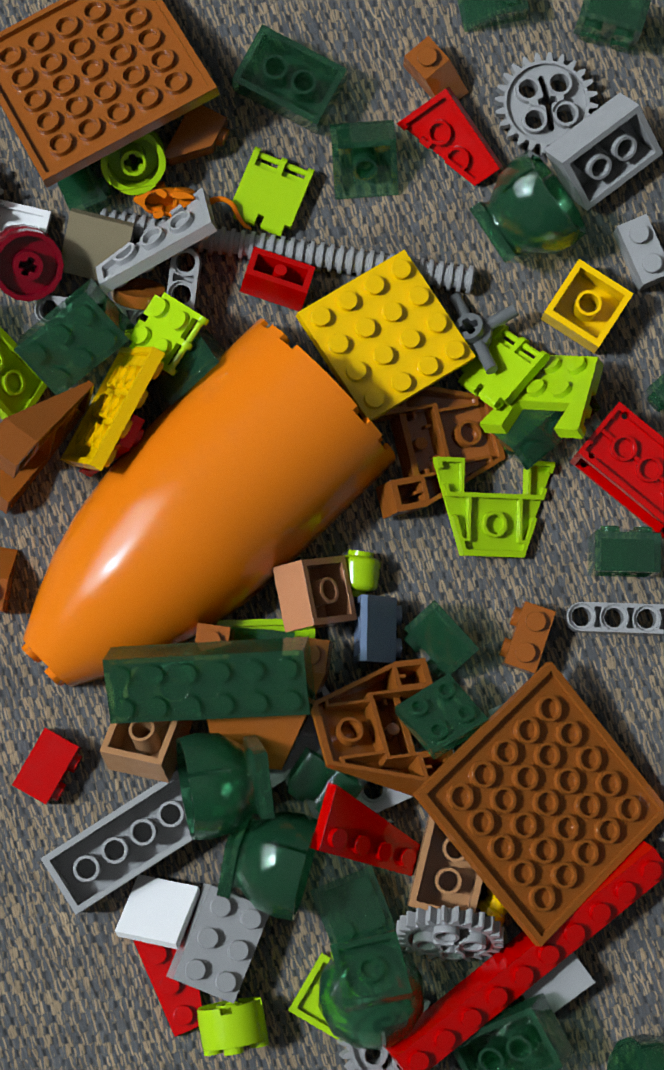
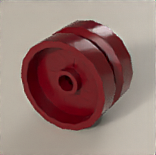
M27 224L14 225L3 230L0 233L1 290L16 300L27 302L43 299L53 292L62 279L64 263L61 251L48 233L37 226ZM28 257H30V263L27 266L19 264L20 261H27Z

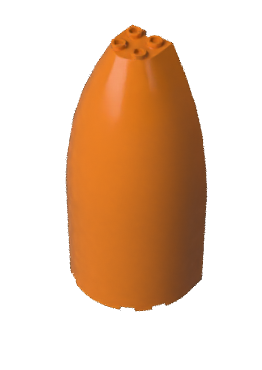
M258 319L144 430L137 446H132L128 452L116 460L71 521L52 556L37 593L23 637L25 644L21 647L33 661L39 663L42 660L48 666L44 672L57 685L62 686L66 683L68 686L74 687L121 673L133 668V666H139L155 660L184 645L196 636L198 623L216 625L219 620H223L243 606L275 579L273 567L293 562L395 462V454L391 446L387 443L382 446V434L369 418L365 416L362 420L358 416L360 410L352 398L301 347L296 345L291 348L288 344L290 340L281 330L273 324L267 329L268 323L265 319Z

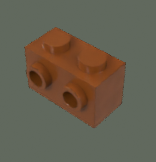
M527 601L522 603L521 608L515 606L509 625L514 626L511 638H504L499 656L504 657L502 665L534 675L537 671L556 611Z

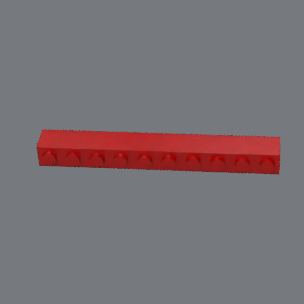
M642 841L543 946H535L525 932L522 931L500 949L499 953H495L387 1041L383 1046L401 1070H430L661 881L664 878V861L656 849Z

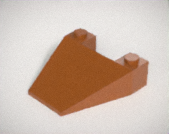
M87 381L8 416L0 423V510L5 514L21 498L88 410L95 385L91 381Z
M430 386L372 421L377 423L390 420L404 477L390 480L376 487L383 519L412 514L443 497L434 468L433 457L465 458V483L506 459L500 434L485 433L479 425L493 410L491 406L472 393Z
M198 623L193 659L216 761L282 770L311 713L309 705L317 700L329 676L333 643L330 640L297 636L292 669L231 661L235 629Z
M426 658L395 661L309 705L327 768L413 796V793L454 754L452 747L416 752L403 706L422 704L434 688Z

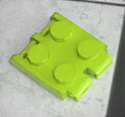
M255 147L233 202L236 204L245 223L255 226L258 217L263 218L260 229L281 237L285 228L292 229L315 170L311 168L305 170L288 163V159L284 157L280 160L261 152V148ZM258 159H263L265 161L278 165V167L275 168L269 166L267 164L259 162ZM285 169H288L305 177L304 179H302L300 177L285 172Z
M164 292L162 297L154 295L143 314L148 316L147 320L144 322L139 319L127 338L132 341L129 346L131 349H134V347H155L164 352L165 355L161 360L164 362L163 370L175 376L177 373L176 366L187 350L191 351L193 348L191 343L202 326H207L210 320ZM196 320H197L196 325L194 326V328L192 329V331H191L190 334L188 335L187 339L184 340L185 337L187 336V334L189 333V331L191 330V328L193 327L194 323H195ZM180 345H181V348L179 349L178 353L176 354V356L174 357V359L172 360V362L170 363V365H168L169 362L171 361V359L173 358V356L175 355L176 351L178 350V348H179Z
M505 324L494 329L492 343L489 346L498 370L493 374H487L479 357L474 353L476 357L461 368L464 374L458 380L462 387L475 396H479L482 401L496 411L504 403L510 406L550 358L547 352H539L530 346L529 340L526 338H519L511 333L509 327ZM506 336L507 338L515 342L514 345L510 344L503 338ZM524 351H528L529 353L534 355L535 358L532 359L530 356L525 354Z

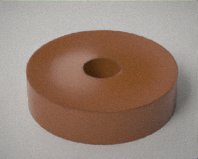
M133 278L123 287L113 290V300L127 308L145 310L155 294L162 297L165 288L162 284L153 280Z

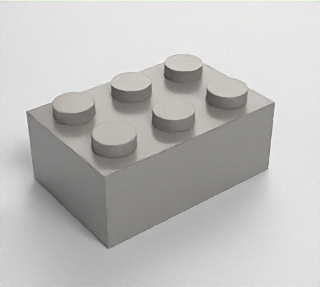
M618 93L544 149L567 195L587 211L663 154L640 105L622 93Z
M204 883L179 949L176 950L166 977L234 1004L271 909Z

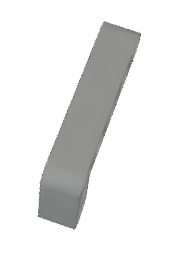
M186 248L180 255L171 258L167 294L175 298V289L180 285L187 286L191 292V297L184 305L196 311L202 258L196 250ZM184 253H190L195 259L194 268L188 272L181 270L178 265V259ZM47 295L43 299L37 300L34 306L36 318L45 324L124 335L131 333L139 317L145 311L127 308L112 302L60 295ZM49 300L54 301L59 310L57 316L53 319L46 317L43 312V306ZM81 304L86 305L91 313L90 319L85 323L79 322L75 317V309ZM111 309L119 310L123 316L122 323L118 327H112L107 322L106 316ZM193 325V327L191 328V330L189 331V333L187 334V336L185 337V339H187L188 335L190 334V332H191L192 329L194 328V325Z
M577 602L566 610L564 621L568 629L577 633L664 636V604ZM574 609H583L587 613L588 622L585 626H577L572 621ZM607 610H615L620 615L621 620L617 627H610L606 624L604 616ZM640 611H647L651 614L653 623L650 628H642L638 624L637 615Z

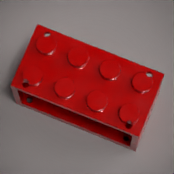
M619 401L570 460V463L664 539V533L661 532V529L664 528V438ZM623 413L627 415L626 419L621 417ZM581 463H585L586 467L583 468Z

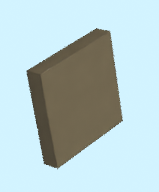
M71 208L61 253L64 263L63 272L98 281L96 266L128 242H131L135 223Z

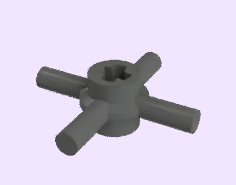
M460 293L451 295L449 300L459 318L455 326L473 353H476L486 373H495L498 370V366L489 350V346L492 343L493 330L519 316L515 306L512 304L486 319L481 315L470 313Z

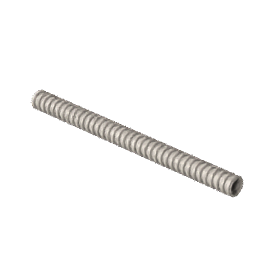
M103 208L100 212V215L135 223L132 242L134 239L140 241L144 233L143 231L152 224L159 227L167 221L166 217L158 220L153 218V216L148 218L147 214H143L142 217H139L137 213L128 215L127 211H123L120 214L115 209L112 212H108V208ZM224 226L221 229H217L218 231L213 233L207 240L197 242L188 247L191 249L198 248V252L208 250L209 254H212L213 251H217L218 255L228 253V257L236 254L241 259L243 256H248V260H250L255 246L315 266L318 271L326 268L327 272H331L333 269L337 270V274H341L342 271L347 272V275L357 273V277L395 255V253H390V256L385 255L384 251L376 254L375 250L372 249L370 252H365V248L357 251L352 246L350 249H345V245H341L338 248L333 243H331V246H326L325 242H321L319 245L314 240H311V243H306V239H301V242L296 241L295 237H292L291 240H286V236H281L280 239L276 238L275 234L267 237L266 233L256 235V231L248 234L243 229L241 232H237L236 228H232L229 231ZM410 256L429 287L435 285L436 289H440L442 286L446 287V291L454 288L456 292L466 290V294H470L473 290L476 271L474 265L466 268L462 263L459 266H454V262H450L447 265L442 260H440V263H434V259H430V262H428L423 257H420V260H415V256Z

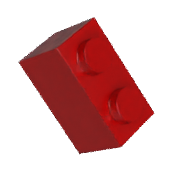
M254 246L240 292L300 311L308 293L315 266Z
M44 728L12 786L46 805H49L52 800L57 802L67 786L62 782L68 771L74 773L83 758L82 755L78 754L82 747L51 729Z

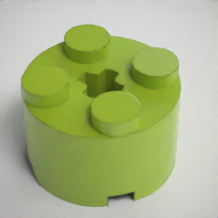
M155 131L144 135L101 159V170L105 180L114 188L127 195H140L152 190L160 181L166 168L164 146ZM130 154H135L137 163L131 164V160L128 159Z
M261 997L238 998V1001H235L234 1004L220 1001L201 1006L197 1009L204 1056L223 1053V1051L224 1056L243 1053V1047L248 1045L250 1048H260L269 1045Z

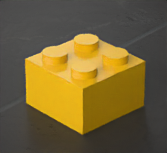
M578 259L544 311L541 320L595 354L634 293L581 259Z

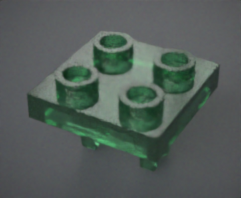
M449 673L395 706V714L434 760L470 738L489 720Z

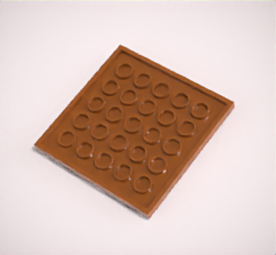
M59 0L0 32V106L47 188L220 95L216 84L163 0Z
M546 662L413 793V796L535 946H543L664 819L663 801L553 662Z

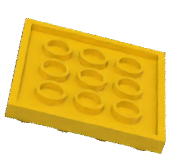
M405 249L296 314V318L344 391L358 405L361 417L364 418L366 416L371 421H374L473 361L476 357Z
M121 347L60 460L72 466L102 471L104 467L110 466L117 452L114 449L120 437L124 438L132 426L130 418L135 408H141L148 396L146 388L151 379L155 380L163 369L164 362L161 360L165 355L164 352L155 347H134V349Z

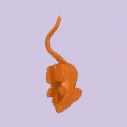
M161 181L152 190L136 195L134 202L140 205L146 212L153 214V218L160 219L163 216L171 218L170 211L179 204L185 208L196 198L193 195L195 193L193 189L187 187H166L165 182ZM223 196L209 198L211 205L217 202L227 203L239 223L244 228L251 230V227L243 221L236 204L231 199Z

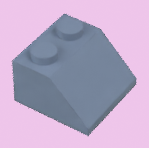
M361 594L355 598L354 604L358 620H354L353 664L389 665L395 662L396 658H401L402 640L401 638H396V625L402 624V606L397 605V598Z

